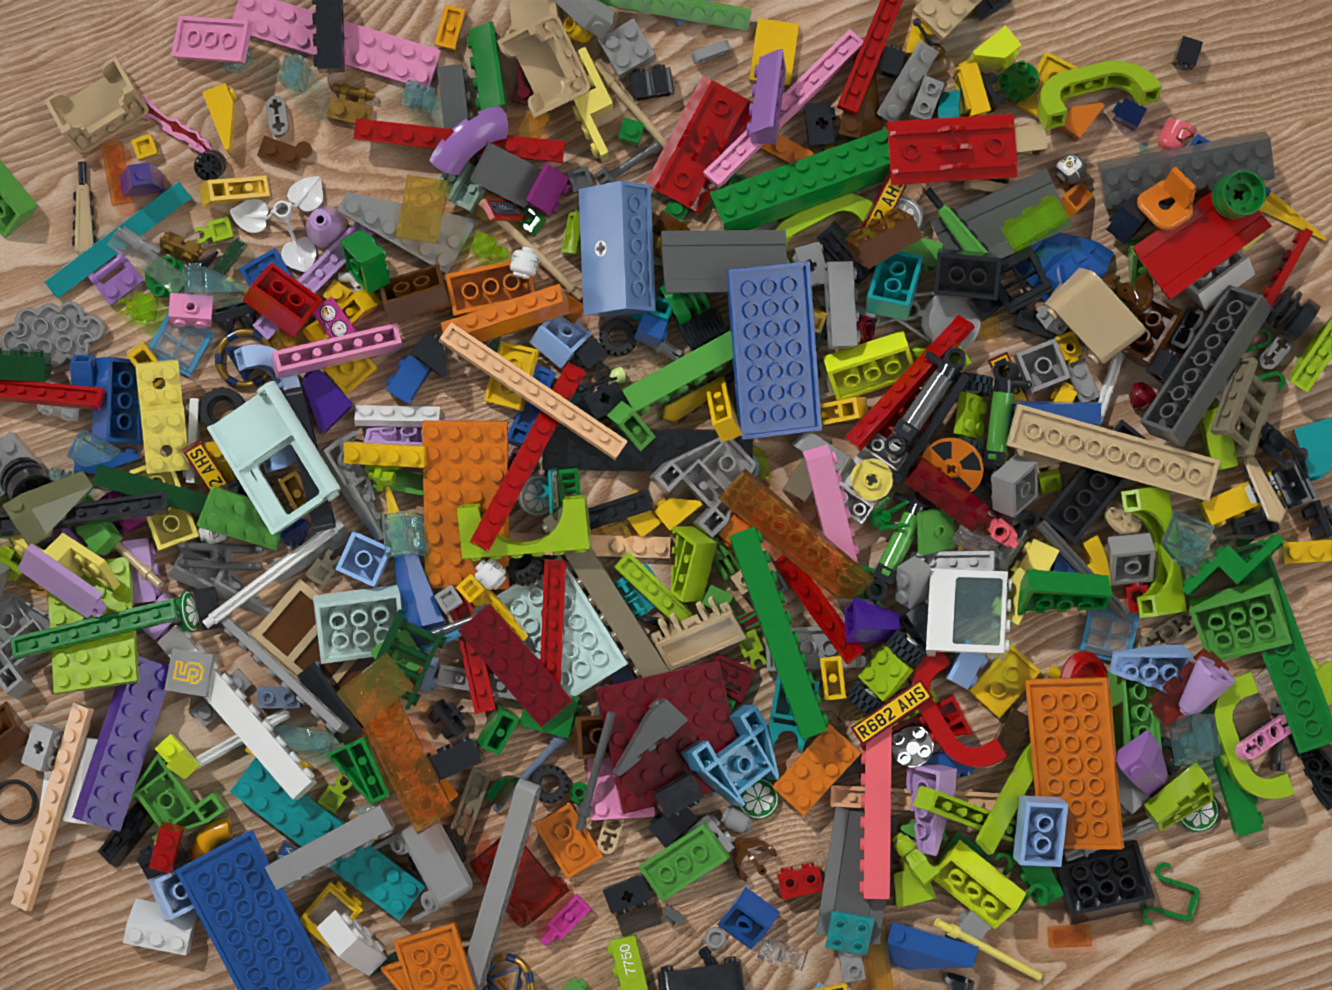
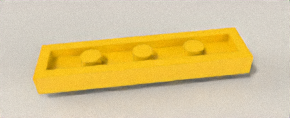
M346 441L344 442V464L424 468L427 467V445Z

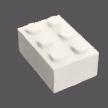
M335 910L317 927V930L340 959L368 976L387 959L383 953L384 947L377 940L374 941L372 939L373 933L366 926L363 927L357 920L353 921L346 913L342 915Z

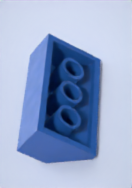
M95 358L94 387L103 388L105 396L100 410H93L92 442L142 444L136 367L130 359Z

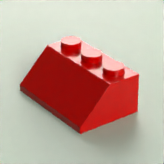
M271 262L250 286L242 301L295 338L323 299Z

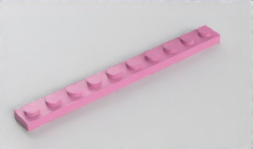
M849 29L783 94L779 129L860 51L863 40ZM746 130L703 172L704 176L720 188L764 144L751 143L750 135H747Z

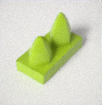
M570 212L568 215L561 254L581 255V237H579L580 212Z

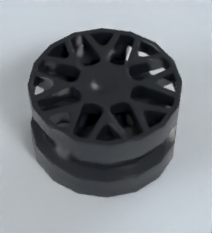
M214 149L204 151L198 155L194 162V170L197 176L205 181L218 179L227 168V161L224 155Z

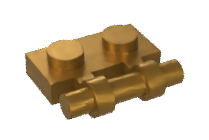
M334 83L333 91L339 92L340 97H331L327 119L354 125L356 118L370 120L373 107L366 105L365 102L366 99L374 100L375 92L368 91V88L364 87L360 89L350 87L346 83H342V85ZM348 95L359 97L358 103L348 101Z

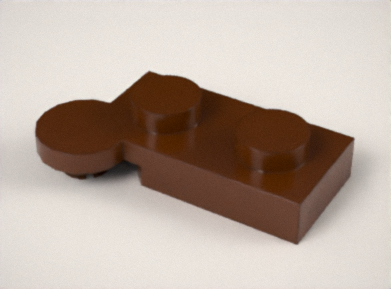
M264 136L257 156L298 170L301 158H308L312 154V146L308 142L302 141L295 147Z

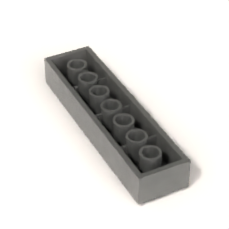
M1266 131L1097 163L1102 198L1106 210L1117 208L1123 199L1128 200L1133 194L1140 195L1158 182L1166 180L1171 169L1177 167L1196 186L1195 193L1213 190L1214 185L1219 179L1242 170L1256 173L1263 181L1275 179L1271 139Z
M1231 285L1227 287L1141 419V424L1150 435L1182 447L1185 445L1272 311L1263 295Z

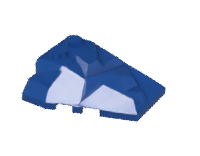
M1058 233L1031 245L1054 290L1060 282L1064 284L1079 268L1091 270L1102 278L1114 253L1097 241L1064 233ZM1030 260L1016 267L1021 276L1035 270ZM1037 273L1025 279L1033 288L1042 284ZM1052 292L1048 293L1047 295L1041 298L1046 302L1048 298L1051 296Z

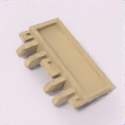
M713 596L708 597V603L714 611L711 614H708L701 601L697 602V609L704 621H701L698 614L680 622L676 613H671L670 620L676 628L674 630H670L663 617L658 619V624L665 638L660 630L652 633L651 636L670 671L746 639V633L728 601L720 604L719 607Z

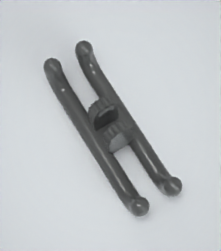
M184 541L178 544L180 550L210 552V560L180 558L177 561L180 567L259 571L263 568L260 562L231 561V553H262L264 549L260 545L208 544Z

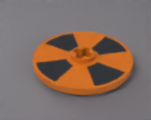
M957 438L939 439L931 443L922 455V457L969 492L974 491L982 480L984 473L983 460L979 452L966 441ZM953 465L956 466L955 470H954V469H951V470L948 469V466H953Z

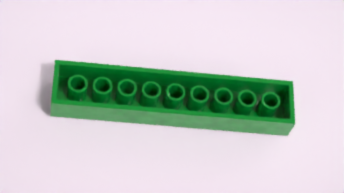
M887 128L710 192L713 208L722 229L752 230L884 182L890 170Z
M752 527L729 536V540L800 738L806 739L825 732L829 722L824 712L821 713L819 705H822L818 692H813L811 685L815 683L812 674L805 670L804 665L807 664L804 652H799L797 644L800 643L796 631H791L789 624L793 622L789 611L785 612L782 606L785 603L782 591L777 592L775 583H778L774 570L770 571L768 563L771 560L767 550H762L760 543L764 541L760 530L756 531Z

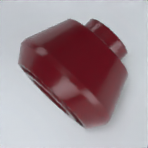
M869 316L859 317L856 327L860 331L859 343L863 344L872 340L875 333V324Z
M1143 382L1134 383L1129 395L1130 404L1136 409H1145L1152 404L1157 395L1149 385Z

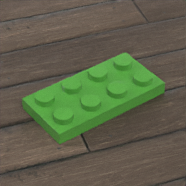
M215 486L211 487L197 522L199 528L273 550L277 549L284 531L282 530L272 535L249 497ZM284 508L287 514H291L289 509Z
M704 822L640 864L638 868L663 902L726 861L730 856L707 823Z

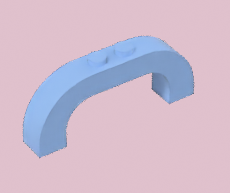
M255 344L242 346L234 350L239 371L253 368L264 370L273 378L281 391L302 386L299 383L297 374L279 379L276 378L271 358L273 351L278 350L269 346ZM286 446L263 462L265 472L278 471L296 462L293 446Z

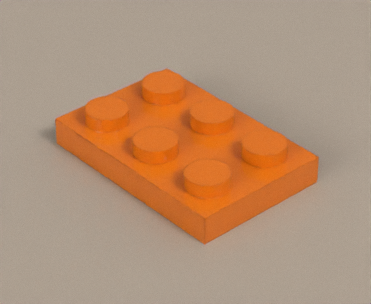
M571 802L534 824L567 879L604 857L587 828L584 827L583 831L576 829L579 815Z

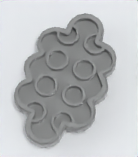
M66 302L60 307L53 303H46L38 310L25 308L19 311L15 317V326L7 328L2 332L0 344L4 350L9 351L11 348H22L26 352H31L32 349H42L44 353H51V365L59 366L68 359L71 360L74 355H89L91 343L100 340L104 336L106 326L100 317L85 315L83 307L76 302Z

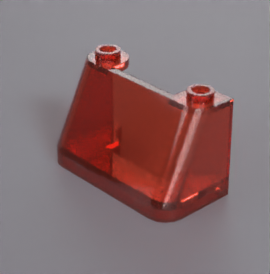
M501 837L470 861L472 870L486 887ZM526 845L506 909V913L521 928L534 922L570 891L562 877H551Z

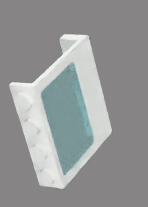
M931 569L926 641L927 656L936 657V652L1000 654V659H1005V653H1009V640H1005L1006 632H1010V619H1006L1007 612H1011V599H1007V594L1012 592V579H1008V572Z

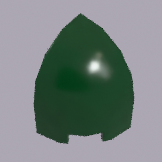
M505 775L498 778L491 785L485 796L503 807L520 778L514 775Z

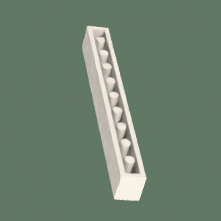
M177 625L157 642L170 658L172 648L201 653L206 652V649L199 642L195 643L191 638L193 634L191 632H183L181 627ZM214 660L208 696L205 699L288 795L294 800H299L317 783L313 779L314 773L308 767L304 768L299 763L301 758L294 751L290 752L286 748L287 742L280 735L276 736L273 733L274 727L266 719L263 721L260 718V711L253 704L249 705L246 702L247 696L239 688L236 690L233 687V680L226 673L222 674L218 669L220 665Z

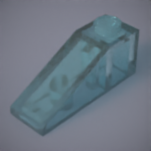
M188 263V267H183L185 294L247 292L250 288L207 267H201V263Z
M282 723L274 726L272 730L276 736L280 735L287 742L288 745L286 747L321 753L332 752L334 733L332 731Z

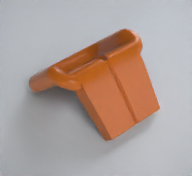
M1177 167L1171 169L1166 180L1158 182L1138 196L1137 206L1158 228L1162 230L1175 229L1188 221L1194 213V206L1192 204L1194 202L1196 186ZM1173 198L1176 200L1168 210H1163L1158 205L1160 201Z

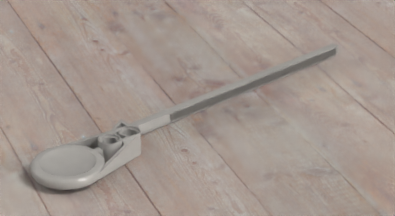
M655 254L653 257L654 266L663 268L662 258L660 259V256L656 258ZM934 292L916 293L914 298L933 296L926 303L923 310H920L919 304L913 301L912 307L915 308L916 314L908 317L910 322L914 321L917 317H921V328L924 335L900 319L868 313L866 308L855 306V309L859 311V316L866 315L876 320L875 328L896 322L929 344L944 331L958 314L975 326L972 332L960 343L962 348L969 346L976 339L981 329V319L970 307L974 301L969 297L937 295ZM815 293L813 296L815 304L826 308L825 298L823 296L820 297V295L816 296Z

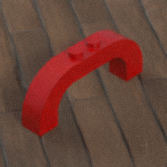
M936 652V657L926 655L914 672L912 685L921 679L930 692L932 679L938 673L951 666L945 653ZM933 699L917 709L919 714L916 716L922 726L926 725L930 731L928 736L934 745L938 744L943 753L955 763L969 768H984L992 766L1007 757L996 738L980 747H968L960 743Z

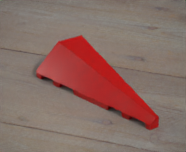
M955 694L936 703L955 736L973 734L967 717ZM914 715L893 726L892 737L902 729L911 726H921L928 733L930 731L926 725L922 726L917 716ZM860 743L862 750H866V744L862 746Z

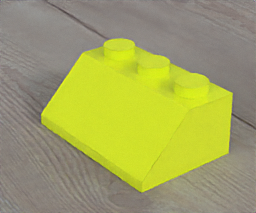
M1005 25L976 48L968 61H971V63L977 62L979 70L996 72L1001 68L1006 70L1014 63V60L1017 58L1016 56L1019 55L1020 52L1018 50L1022 44Z

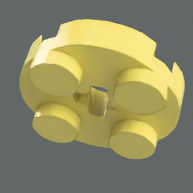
M865 459L857 464L851 473L852 488L856 495L864 500L874 501L881 499L890 492L893 486V472L880 459ZM875 474L878 482L869 485V480L866 479L867 475Z

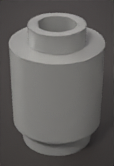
M726 807L720 823H723L724 827L743 834L744 831H749L753 821L750 820L751 815L734 807Z

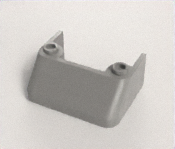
M427 816L373 846L375 851L389 843L392 850L398 855H404L409 852L429 890L421 896V903L425 910L411 918L413 922L435 912L472 889L473 883L441 822L435 816Z

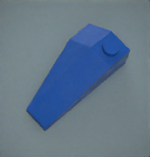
M1016 401V406L1021 404L1096 426L1101 424L1102 403Z
M892 922L887 941L889 964L907 970L974 968L979 946L901 922Z

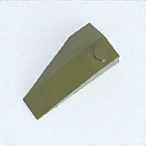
M81 471L22 493L3 504V507L29 547L30 544L35 545L47 538L53 532L52 529L60 521L63 522L67 517L66 514L74 506H78L94 487L84 472Z

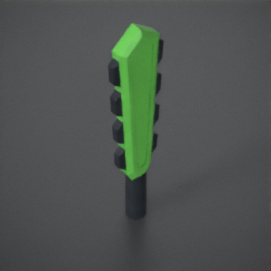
M931 187L924 191L937 208L938 215L940 216L939 221L942 225L947 226V232L950 237L956 239L955 244L959 250L989 253L985 243L977 240L978 235L973 230L967 228L968 224L964 219L958 218V212L954 208L944 205Z

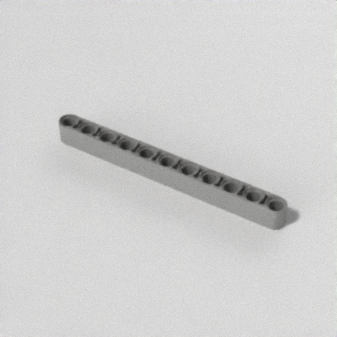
M521 778L514 790L466 955L476 990H483L541 793V785Z

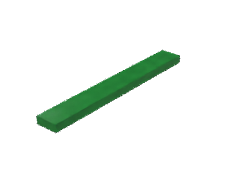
M172 598L12 637L10 640L13 659L17 660L178 621L179 615L176 599Z

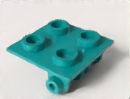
M645 563L643 566L654 575L648 564ZM625 577L615 583L635 616L644 615L656 607Z
M831 911L825 948L867 956L875 918H870L869 915L867 917L860 916L857 913L854 915L851 912Z

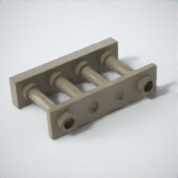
M1254 357L1240 358L1231 372L1210 429L1214 435H1230L1238 443L1234 453L1236 457H1254L1262 435L1261 428L1266 424L1280 385L1278 382H1262L1254 374L1258 364ZM1251 383L1257 388L1255 397L1248 392ZM1244 400L1251 407L1248 416L1241 410ZM1238 419L1244 424L1241 434L1235 429Z

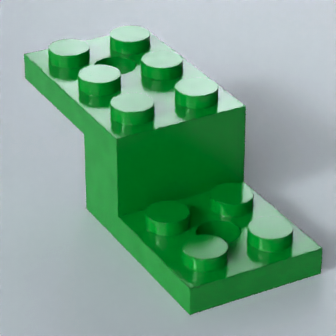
M1272 534L1263 542L1266 545L1260 551L1256 549L1248 556L1250 560L1248 563L1232 546L1228 545L1225 547L1222 545L1214 553L1216 557L1211 562L1206 560L1198 568L1200 572L1196 576L1190 575L1183 582L1185 586L1182 590L1188 596H1192L1220 569L1237 585H1241L1287 541L1280 534L1276 536Z

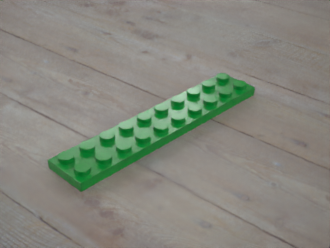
M1265 539L1235 550L1248 563L1250 561L1248 556L1256 549L1260 551L1266 546L1263 543ZM1270 557L1241 585L1273 577L1279 592L1292 643L1263 650L1261 653L1298 752L1301 754L1332 743V715L1272 557Z

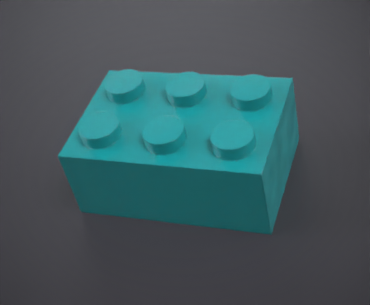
M899 251L878 263L867 296L866 312L908 321L922 273L923 256Z

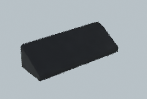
M834 221L816 238L837 262L853 261V267L856 268L857 272L856 280L854 281L859 284L873 273L876 266L868 269L854 261L844 240L849 235Z
M137 802L125 816L120 832L113 831L97 851L109 864L115 867L120 866L155 822L141 803Z

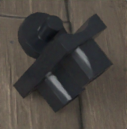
M983 71L980 74L991 108L990 114L998 109L1008 97L1002 89L997 92L994 91L992 86L997 83V77L994 72L985 74Z
M1320 500L1310 502L1309 506L1301 510V513L1305 520L1311 518L1316 520L1317 525L1308 528L1311 538H1328L1332 536V529L1330 527L1332 526V511L1330 505L1323 507Z
M442 699L432 707L433 710L428 715V718L434 724L440 720L445 723L446 726L441 730V734L445 739L453 736L456 737L467 729L462 722L465 719L461 714V711L464 709L463 705L456 708L452 702L448 705Z

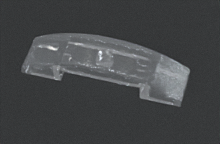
M120 227L107 243L109 247L130 260L172 293H178L189 279L173 265Z

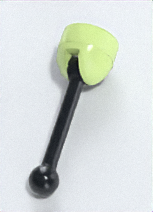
M621 366L611 371L608 378L585 386L579 385L576 391L583 393L586 389L609 381L612 383L617 381L618 384L626 383L625 372Z

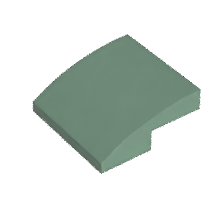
M467 162L459 175L443 172L433 192L473 213L486 188L470 181L476 167Z

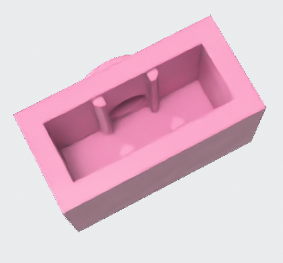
M170 293L169 324H173L175 327L194 326L198 329L212 327L213 296Z

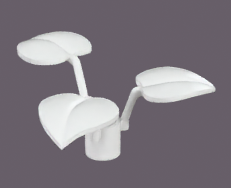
M319 176L304 178L294 183L287 195L290 202L278 201L269 215L267 205L260 199L246 200L230 209L235 223L249 233L263 231L266 228V220H270L275 215L277 220L286 223L293 241L286 243L282 248L281 257L288 267L304 273L314 264L316 259L315 245L308 237H301L296 240L289 220L292 217L291 208L295 209L299 206L302 211L311 212L320 207L323 201L322 181Z

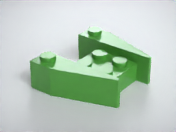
M179 739L180 743L189 751L182 739ZM159 753L135 785L130 800L132 801L138 797L158 827L165 821L184 826L185 830L208 823L230 808L218 790L198 803L180 776L166 767L168 763ZM158 833L152 837L153 840L157 838Z

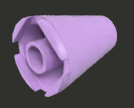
M320 207L309 215L306 221V233L310 241L316 246L326 249L330 248L348 230L347 220L343 214L336 211L337 209L333 207Z
M1202 656L1199 657L1179 701L1180 711L1188 717H1191V715L1196 717L1233 686L1235 680L1232 675L1222 666L1220 669L1214 666L1215 662Z

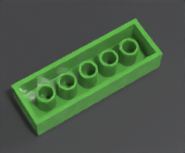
M731 330L623 389V394L629 406L637 414L643 416L652 411L651 407L658 403L661 406L670 401V396L675 393L677 396H680L688 391V386L694 383L698 386L707 381L708 375L713 373L716 376L725 371V366L730 363L733 365Z

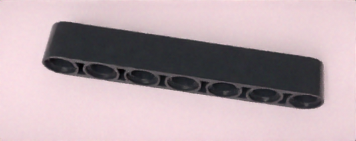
M303 386L282 390L283 395L318 450ZM295 451L307 503L319 494V489ZM326 500L309 512L312 528L315 533L336 528L331 501Z

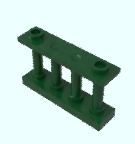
M399 609L362 689L369 693L373 687L376 689L379 687L407 700L405 709L409 710L411 705L416 706L421 696L417 692L437 649H442L447 637L443 636L446 631L444 629H441L439 635H436L407 622L408 619L405 618L407 612ZM406 630L434 643L430 654L400 642L399 638L396 637L398 631ZM390 649H397L425 662L421 674L391 661L390 657H387ZM388 668L416 681L413 692L410 693L382 680V677L378 676L381 669Z

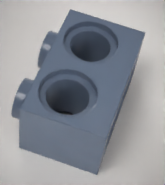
M283 686L257 687V708H303V704L296 699L298 694L293 690L291 692Z

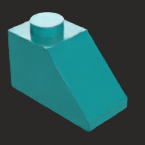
M961 89L940 94L939 118L964 117Z

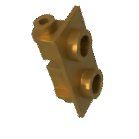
M165 232L163 238L160 237V248L164 253L175 255L188 264L196 265L199 262V256H202L204 253V249L201 248L202 245L187 240L186 244L182 245L184 237L173 232Z

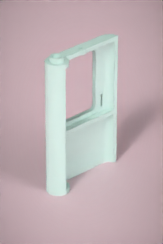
M270 381L257 390L258 394L217 423L208 426L207 429L270 533L274 535L326 500L332 501L340 495L338 492L341 488L277 383ZM288 445L293 446L319 489V494L291 514L285 512L259 468L263 462Z

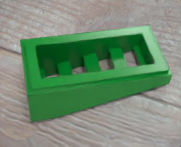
M518 205L520 210L521 208L523 209L521 213L524 218L520 222L513 223L535 237L546 223V219L528 205L525 208ZM528 213H529L530 216L527 218V220H526L525 223H524L523 220L525 219V217H526V216L528 215Z
M578 468L557 470L561 508L565 498L564 493L576 492V495H581ZM562 476H575V479L563 480ZM575 484L576 488L563 489V485Z

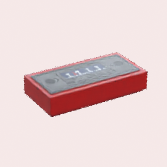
M485 199L481 203L490 221L520 222L524 218L518 205L510 200Z

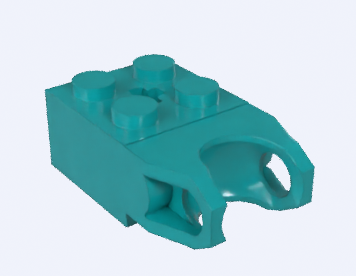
M777 674L768 721L772 748H774L775 741L781 732L792 731L797 737V752L803 753L804 744L808 738H800ZM814 681L815 684L811 685L813 692H818L820 682Z

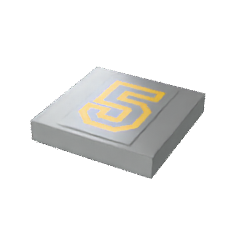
M172 648L164 690L207 697L215 655Z

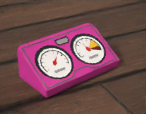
M332 297L319 305L313 313L330 338L351 334L356 331Z

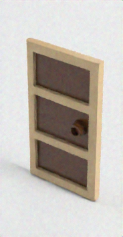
M301 578L298 579L250 635L296 676L313 662L321 660L313 596L319 594ZM374 657L324 663L361 719L366 716L386 692L379 687L377 689L373 687L370 693L362 689L375 661ZM381 670L378 676H381L382 680L390 683Z

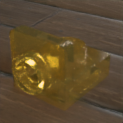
M280 328L274 332L271 340L276 350H282L299 344L307 337L302 332V329L293 338Z

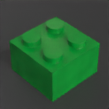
M360 230L340 240L348 273L368 294L390 283L388 275L390 270L385 262L387 255L381 246L378 247L371 235L368 236L363 230Z

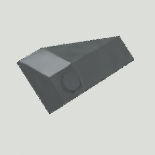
M658 698L649 705L650 709L646 712L613 770L615 775L621 776L642 758L641 753L651 752L656 748L660 738L663 739L665 737L667 739L688 721L667 699L662 698L660 700Z

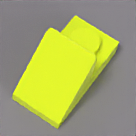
M170 734L155 748L168 763L166 767L184 780L201 765L173 734Z

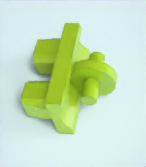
M365 465L364 471L368 474L369 479H373L377 483L376 491L383 492L385 486H394L396 482L395 472H390V470L399 471L401 466Z
M8 544L5 547L0 545V563L11 567L8 578L16 581L23 575L18 570L23 557L14 550L15 545L13 547Z

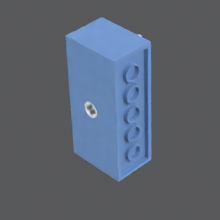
M617 181L579 189L583 314L614 318L656 311L651 185Z

